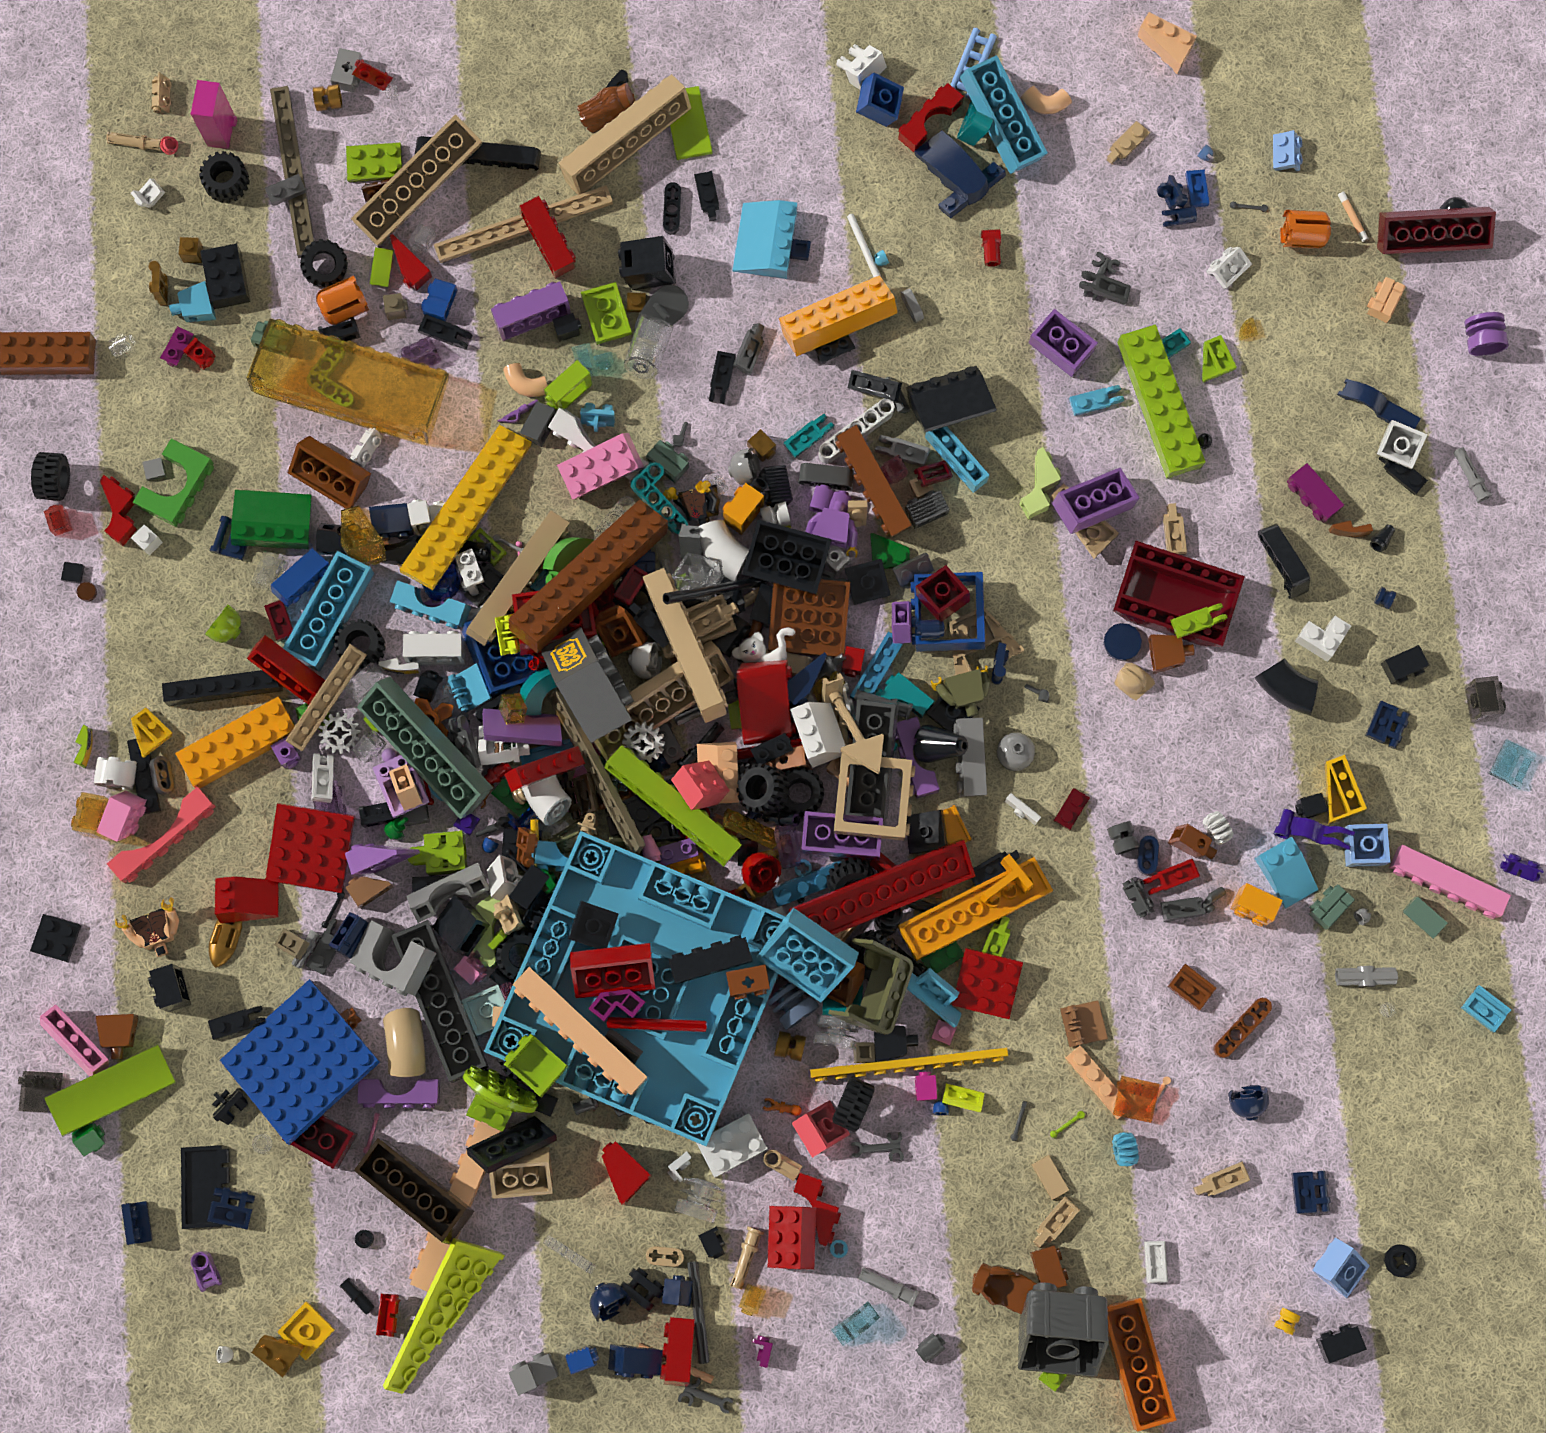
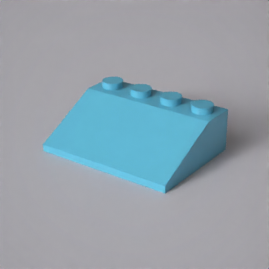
M774 200L743 203L732 272L787 279L797 216V202Z
M793 908L758 953L756 959L819 1002H822L854 968L859 952Z

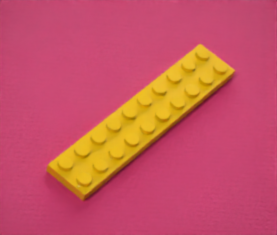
M499 424L400 567V573L433 590L531 447L532 442Z

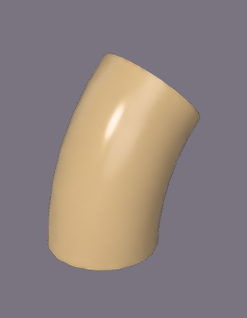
M400 1008L389 1012L383 1018L388 1074L396 1077H413L424 1074L426 1072L425 1048L420 1012L413 1008Z

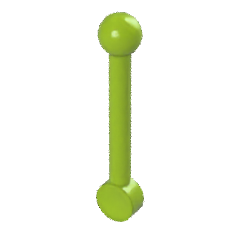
M1083 1111L1077 1112L1074 1118L1056 1131L1052 1130L1050 1136L1056 1138L1062 1130L1076 1120L1084 1118L1085 1113Z

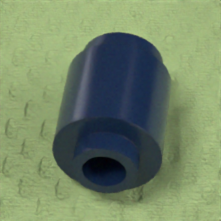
M920 620L919 624H916V635L920 636V639H939V637H944V622L939 620Z

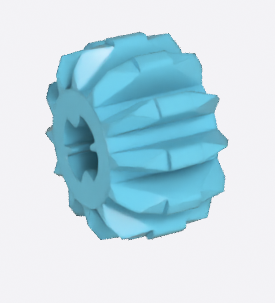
M1127 1132L1114 1135L1112 1148L1117 1164L1126 1167L1137 1164L1139 1150L1134 1135Z

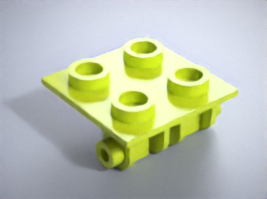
M513 614L495 617L501 656L520 652L518 637L509 631V618Z

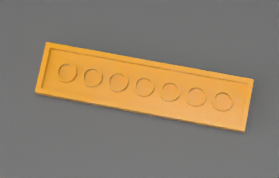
M1035 857L1019 864L1020 868L1034 884L1026 893L1015 882L1016 885L1010 890H1002L999 893L1001 896L991 903L989 900L984 904L980 896L1009 874L1005 871L899 924L898 929L914 959L918 961L1052 893L1053 889Z

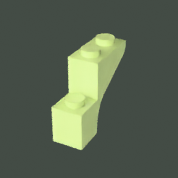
M1044 447L1038 449L1035 457V488L1027 496L1021 498L1019 503L1027 519L1048 510L1050 499L1043 492L1058 485L1061 480L1059 469L1054 467L1052 456L1048 451H1045Z
M489 895L475 906L479 914L490 926L473 951L478 950L481 955L479 960L485 968L489 965L493 969L497 965L496 948L492 950L488 944L494 937V925L497 921L493 914L495 911L494 904L500 902V900H496Z

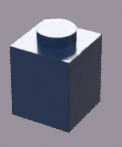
M673 1275V1279L665 1278L662 1303L690 1306L693 1281H687L685 1276Z

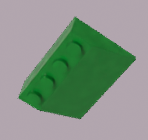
M235 490L231 523V545L309 549L312 495Z

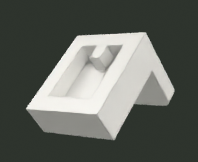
M687 1151L668 1166L670 1170L667 1173L674 1182L677 1179L679 1182L683 1181L676 1170L680 1168L682 1171L691 1164L689 1160L692 1157Z

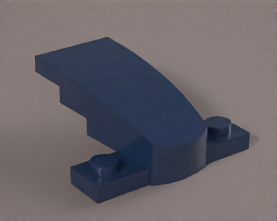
M942 130L914 151L915 156L927 165L928 170L940 178L941 183L945 187L953 191L950 196L938 204L939 209L950 219L966 206L981 200L992 186L1006 176L1005 170L995 162H992L981 171L972 158Z

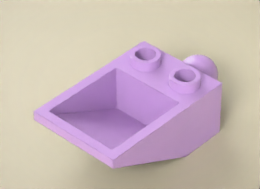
M386 748L382 752L384 763L372 768L393 818L429 803V799L420 775L401 755L397 756V752L394 749ZM405 764L408 765L423 803L404 811L389 774V771Z

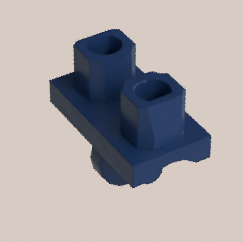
M1169 175L1167 183H1161L1157 188V194L1165 199L1171 210H1174L1176 206L1183 208L1188 202L1187 195L1182 194V184L1177 183L1173 175Z

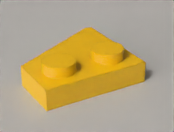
M146 707L131 718V724L143 758L172 737V732Z

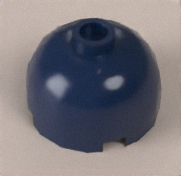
M1249 1085L1241 1087L1244 1089L1241 1092L1234 1093L1231 1090L1228 1093L1231 1109L1235 1114L1246 1118V1120L1258 1119V1116L1262 1115L1268 1108L1269 1095L1266 1087L1262 1090L1260 1085Z
M600 1283L595 1287V1291L592 1293L589 1301L592 1314L596 1321L599 1322L600 1318L602 1321H607L619 1314L620 1312L617 1310L624 1304L628 1307L631 1298L623 1287L617 1283Z

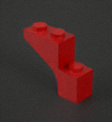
M103 475L100 483L112 509L111 521L104 532L121 546H124L137 531V528L133 525L135 521L126 515L135 505L133 503L135 493L127 487L125 489L119 486L120 482L112 476L108 478Z
M799 1173L793 1192L805 1197L812 1207H816L818 1241L821 1245L827 1246V1243L831 1244L834 1238L833 1225H838L841 1213L838 1212L839 1207L816 1200L817 1196H822L825 1187L821 1185L823 1180Z

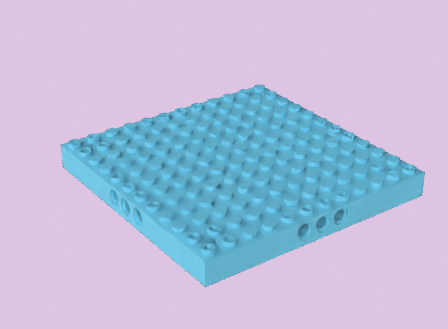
M580 831L515 981L530 967L605 1037L610 1030L607 1027V1020H601L588 1009L598 996L575 998L571 974L570 952L596 949L567 939L579 903L584 901L619 914L607 948L650 943L655 989L634 992L646 1001L634 1018L706 1021L707 1030L706 1032L612 1028L643 1051L634 1065L648 1077L632 1096L629 1093L625 1096L617 1088L619 1084L614 1079L610 1082L602 1074L604 1070L599 1065L595 1068L587 1060L589 1056L585 1052L580 1054L573 1047L574 1042L570 1038L565 1040L558 1033L560 1029L555 1024L551 1027L543 1019L546 1015L540 1010L536 1013L528 1005L531 1001L526 997L520 998L514 992L516 987L512 986L484 1052L506 1061L504 1058L511 1050L515 1052L520 1046L518 1042L524 1035L529 1036L532 1034L569 1066L556 1080V1083L707 1147L779 975L766 966L770 990H766L767 994L755 996L754 993L746 994L747 998L735 1000V997H730L726 972L765 965L756 957L770 938L768 932H772L773 929L776 930L786 916ZM594 854L597 860L589 863L587 856ZM739 935L742 938L746 937L753 962L675 984L669 964V959H672V955L683 952L684 955L692 953L691 949L697 947L707 949L711 947L710 944L722 941V944L730 942V938ZM745 978L746 981L742 984L746 985L747 988H751V984L754 983V981H750L749 978ZM618 1006L609 1016L632 1018ZM512 1036H514V1040L517 1043L515 1046L509 1047L507 1040L508 1038L512 1039ZM698 1114L700 1115L699 1119L702 1121L700 1124L697 1123V1125L694 1126L692 1125L693 1121L690 1119L692 1116L695 1117V1115Z

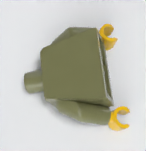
M985 665V670H980L979 666H977V670L945 678L943 683L941 677H938V683H933L931 680L932 689L937 691L940 697L950 706H955L956 709L965 707L968 717L979 714L976 704L983 702L991 684L987 665Z

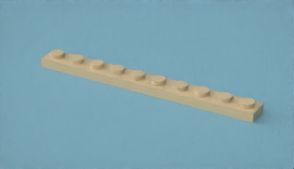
M606 185L548 205L550 217L554 216L557 223L613 205V200ZM518 215L433 245L439 262L443 263L528 234L530 231L522 216Z

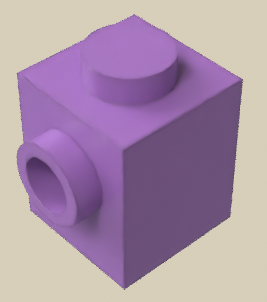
M285 737L272 744L271 748L281 766L290 769L299 764L298 761L301 760V757L296 748L285 741L287 739Z

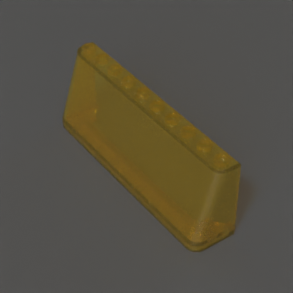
M269 319L246 378L250 390L258 395L368 429L375 428L378 432L426 446L429 445L449 381V373L440 368H430L424 363L417 364L411 362V360L405 357L398 358L388 352H378L369 346L362 347L353 341L345 342L333 335L326 336L317 330L310 331L297 324L290 325L281 319Z

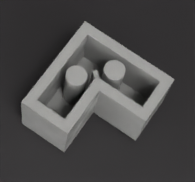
M543 1351L532 1356L534 1360L527 1364L524 1360L512 1366L513 1370L509 1372V1376L518 1396L559 1376L550 1353L545 1355Z

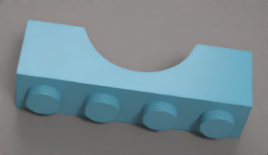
M398 580L390 602L395 604V608L404 612L406 609L412 610L413 615L421 618L424 614L429 616L430 621L440 623V620L447 622L446 626L457 629L458 626L463 627L471 610V606L450 598L440 606L427 607L422 601L419 588Z
M538 840L537 848H534V853L531 856L534 859V865L539 869L548 870V868H556V872H563L568 860L559 851L556 842ZM594 854L587 856L589 863L597 860Z

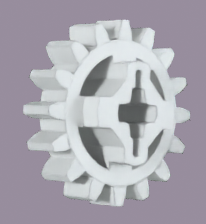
M336 712V717L329 714L330 720L324 719L323 723L325 725L319 726L322 733H319L318 736H323L320 743L327 744L325 746L326 750L331 747L332 753L336 749H338L339 754L343 753V749L349 752L350 745L356 747L354 740H360L356 734L361 731L355 729L359 724L352 723L354 717L347 719V713H344L342 717H340L339 712ZM334 721L335 726L332 730L326 731L329 724ZM342 721L347 722L351 729L345 728ZM338 727L341 731H348V733L341 735L340 739H338L337 735H330V733L337 731ZM352 735L350 741L344 745V739ZM327 737H332L336 741V746L331 744Z
M644 721L642 726H640L636 722L635 728L629 726V732H625V739H623L622 744L626 745L625 748L631 749L635 754L634 756L644 761L647 759L651 763L653 758L657 760L659 757L658 753L662 754L664 750L662 746L665 745V741L661 740L664 734H658L660 728L653 729V723L647 726L646 721ZM640 732L638 736L632 737L635 733ZM655 748L654 751L647 754L649 749Z

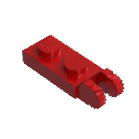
M1192 858L1159 871L1156 875L1144 879L1143 882L1144 884H1149L1159 879L1161 886L1150 889L1148 891L1150 896L1200 877V874Z

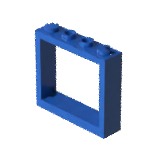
M983 572L954 573L964 586L976 585L977 639L924 641L920 639V636L916 635V624H919L921 620V601L916 596L915 586L932 574H914V582H911V593L915 594V599H911V610H915V616H911L912 628H915V634H912V645H916V652L985 649Z

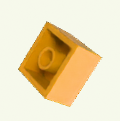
M747 483L743 487L739 486L733 500L731 502L728 501L722 509L725 524L741 535L759 514L760 508L764 507V495Z
M1246 883L1239 888L1230 909L1234 911L1236 916L1241 918L1246 916L1252 919L1251 922L1262 927L1274 921L1283 900Z

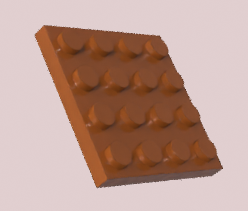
M821 579L817 594L773 583L767 651H773L779 647L776 635L781 629L789 627L795 630V634L793 636H784L787 653L820 656L825 652L827 656L836 657L841 653L844 654L850 582Z

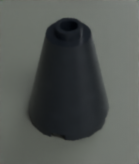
M922 725L914 739H917L916 745H913L915 756L919 761L925 763L961 756L968 749V742L964 736L933 725Z

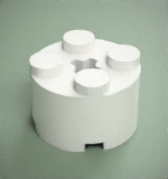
M98 757L94 784L105 788H121L122 786L123 790H133L137 762L130 760L122 762L120 761L121 758Z

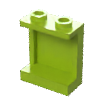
M532 1034L529 1036L524 1035L518 1042L520 1046L515 1052L511 1050L504 1058L506 1060L504 1065L534 1090L537 1095L543 1097L569 1066Z

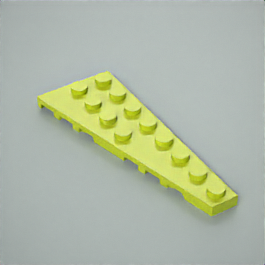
M453 1238L383 1384L386 1390L404 1393L416 1377L419 1367L422 1363L428 1361L431 1357L429 1355L437 1344L440 1345L443 1341L441 1339L448 1328L451 1329L469 1306L468 1303L472 1296L481 1290V1284L488 1275H492L494 1272L492 1269L500 1259L503 1260L505 1256L503 1253Z

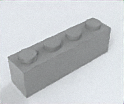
M983 718L957 719L953 725V731L964 736L968 742L966 753L958 756V762L955 765L956 773H959L957 792L960 793V797L987 795Z

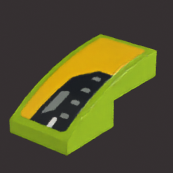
M83 725L75 741L81 748L73 763L86 768L91 755L93 735L92 729Z

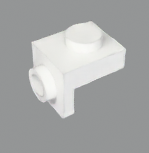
M151 178L140 191L133 190L131 192L135 198L134 201L139 206L149 208L153 207L165 193L156 180Z

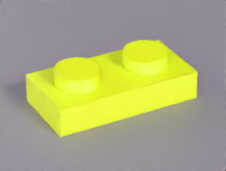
M946 1083L942 1103L981 1113L985 1093Z

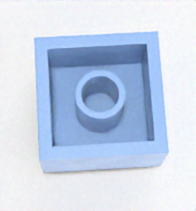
M1356 824L1344 827L1355 832L1354 836L1343 834L1344 843L1351 846L1350 850L1344 849L1346 867L1385 866L1390 863L1387 824Z

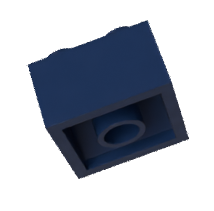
M407 503L369 507L373 534L376 539L380 541H388L391 537L408 539L409 536L414 535Z

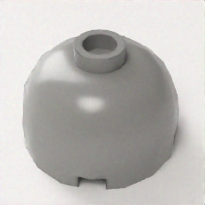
M746 448L736 452L731 459L730 466H728L730 477H733L740 485L747 483L751 486L752 481L757 477V470L761 472L758 457L751 452L753 448Z
M1019 732L1010 733L1004 736L998 743L996 750L997 758L1006 769L1021 771L1032 763L1035 756V747L1027 735Z

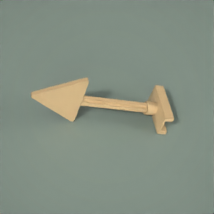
M841 673L837 674L836 680L830 682L827 678H824L821 703H831L832 706L836 705L856 740V743L841 747L840 751L879 774L884 735L880 734L865 739L843 702L844 678Z

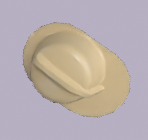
M1125 663L1114 681L1121 691L1135 701L1155 685L1154 679L1133 663Z

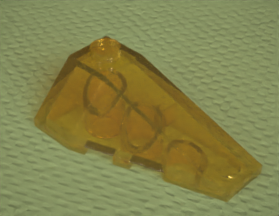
M360 506L341 510V546L346 554L368 566L386 561L384 542Z

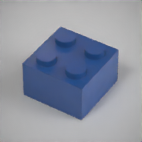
M872 73L862 80L856 113L887 127L898 119L904 87L876 73Z

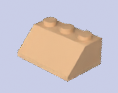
M736 742L697 744V761L710 760L730 790L720 803H738Z

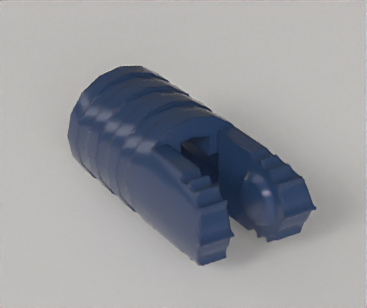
M1195 206L1162 211V215L1165 216L1175 214L1176 219L1163 222V227L1195 223L1197 221Z

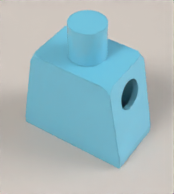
M205 281L177 293L179 303L169 305L172 316L182 314L186 322L216 320L214 308L209 301Z

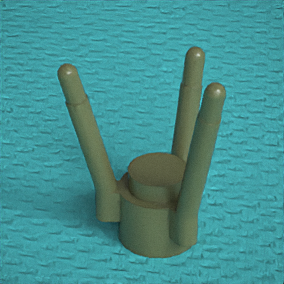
M584 817L559 833L552 835V838H549L548 841L556 842L562 854L571 852L573 848L564 849L567 846L566 840L579 835L580 831L565 837L563 835L578 826V822L582 823Z

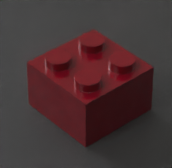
M947 565L915 586L916 596L939 621H944L970 602V591Z

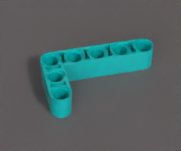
M972 100L958 132L957 139L974 146L988 132L993 119L978 112Z

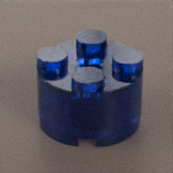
M454 563L450 564L433 590L422 585L424 592L430 599L444 601V599L452 598L457 594L461 583Z

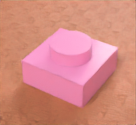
M938 1020L931 1039L950 1046L957 1027L953 1028L950 1024Z

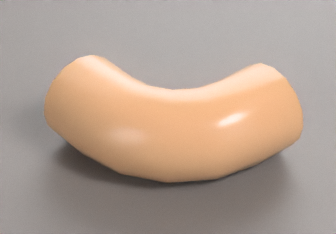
M1032 86L1021 96V99L1028 107L1044 115L1055 114L1072 103L1069 94L1064 89H1060L1051 96H1046L1040 93L1035 86Z
M520 363L507 365L503 369L510 387L520 395L527 397L545 395L544 389L548 386L545 376L534 379L527 378Z

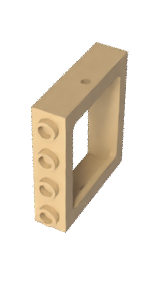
M841 753L834 834L904 841L905 835L909 836L910 824H906L907 816H911L912 804H908L909 797H913L914 785H910V778L915 776V766H912V760L881 757L880 767L901 769L903 771L899 821L896 827L851 823L843 820L848 766L851 764H862Z

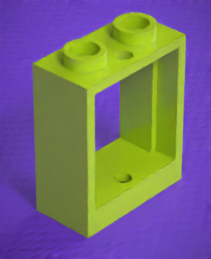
M576 360L544 389L545 399L548 402L546 403L547 406L554 408L556 411L559 408L566 409L592 386L590 372Z

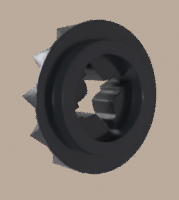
M1398 1244L1391 1246L1385 1252L1384 1262L1386 1269L1392 1275L1407 1277L1414 1272L1417 1258L1411 1248ZM1403 1255V1261L1408 1265L1400 1264L1397 1266V1261L1393 1256L1400 1257Z

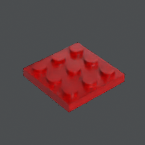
M965 948L956 985L959 995L958 998L952 1001V1006L1010 1019L1023 961Z

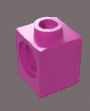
M919 1072V1076H915L916 1101L937 1100L936 1075H931V1072Z

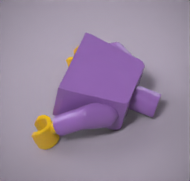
M835 501L833 509L824 508L822 512H818L808 521L805 532L832 539L831 545L846 549L849 546L850 548H848L846 555L849 556V551H854L856 558L858 550L855 547L857 546L858 532L855 523L850 519L849 513L843 512L845 503Z

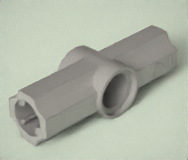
M1359 966L1357 968H1337L1335 971L1337 986L1358 985V987H1375L1376 985H1396L1398 980V972L1396 968L1392 967L1375 968V966Z

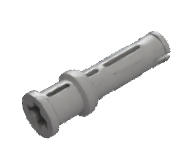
M1462 447L1454 451L1453 454L1469 481L1468 487L1473 490L1477 497V503L1490 498L1493 494L1485 486L1484 478L1480 477L1465 448Z
M864 1267L858 1277L859 1280L892 1295L894 1300L899 1299L909 1304L911 1308L919 1293L917 1290L913 1291L904 1287L903 1283H894Z

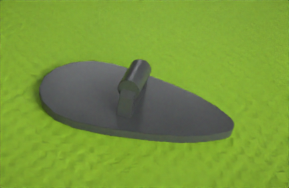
M665 285L659 288L640 312L635 323V336L641 338L655 335L680 320L687 312L689 305L685 292L674 285Z

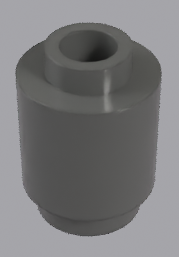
M932 1333L918 1345L915 1351L926 1363L929 1360L932 1361L945 1350L943 1345L946 1342L939 1334L935 1336Z

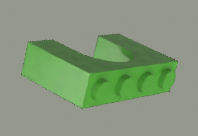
M171 438L162 455L166 460L186 470L187 482L185 487L176 495L161 496L142 486L133 503L143 511L176 527L178 523L181 524L183 522L187 508L194 504V496L197 491L200 492L204 487V480L207 475L209 476L213 472L214 463L209 457Z

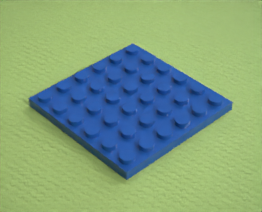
M310 979L265 1019V1022L260 1023L220 1059L221 1063L288 1145L296 1140L380 1063L378 1058Z

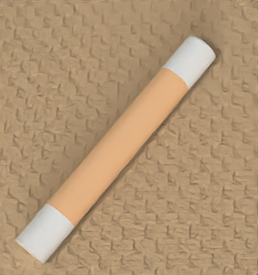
M1345 192L1339 193L1338 197L1361 241L1369 240Z

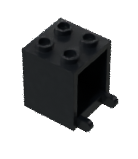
M664 236L620 242V249H618V256L621 261L619 274L625 280L626 285L628 284L632 290L676 284L673 262L675 256L673 249Z

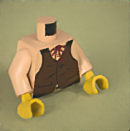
M170 897L169 905L163 899L161 909L129 921L130 924H127L126 915H122L125 921L119 923L115 919V925L118 928H122L127 938L139 948L147 950L154 948L157 957L165 956L168 954L165 943L174 940V935L177 933L179 918L173 907L174 899Z

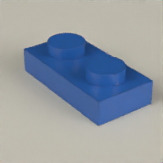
M1205 169L1186 171L1185 176L1190 207L1209 206Z

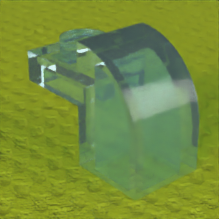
M590 343L571 347L574 360H578L590 372L591 376H598L597 369L599 368L606 370L611 365H614L611 352L593 356Z
M867 1301L834 1326L831 1331L842 1346H844L867 1330L880 1316Z

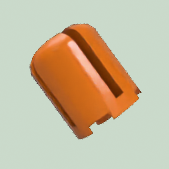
M1306 210L1284 211L1283 217H1286L1283 228H1280L1281 243H1285L1283 247L1320 249L1327 244L1331 235V220L1327 213Z
M354 276L319 290L316 295V302L325 321L331 325H337L350 319V317H355L369 310L365 297L357 285V280Z

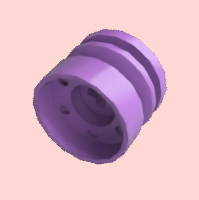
M1485 312L1465 320L1466 335L1469 336L1467 340L1469 354L1473 356L1492 355L1508 348L1507 333L1504 332L1506 325L1503 313Z

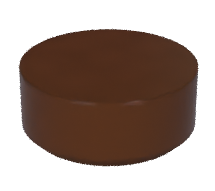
M83 582L77 587V596L82 601L89 602L95 599L97 589L92 583Z

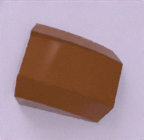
M619 605L599 612L595 619L596 629L612 658L631 648L639 647L648 640L645 632L636 623L634 617Z

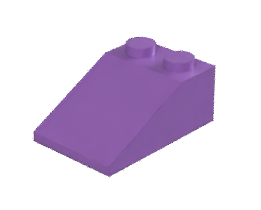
M361 843L352 846V850L346 852L345 856L351 875L378 873L420 852L419 849L375 845L374 843L363 846Z

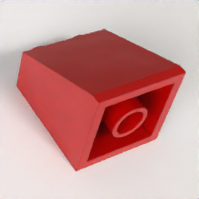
M609 1142L602 1150L604 1152L602 1159L618 1200L622 1205H625L652 1175L618 1142Z

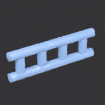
M973 28L950 84L952 87L967 92L963 83L960 82V76L966 69L970 68L966 66L968 59L978 60L979 63L987 60L997 38L995 34H990L989 38L979 36L980 30L978 28ZM975 42L985 45L982 54L972 51ZM966 93L965 97L971 100L968 93Z

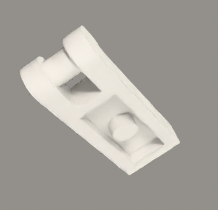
M314 753L312 758L311 801L331 803L333 755H327L326 757Z

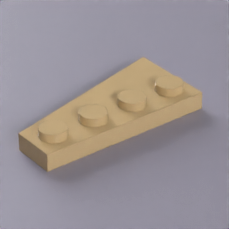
M1063 483L1051 495L1050 499L1054 501L1058 492L1066 490L1068 487ZM1105 520L1075 532L1093 559L1119 535Z

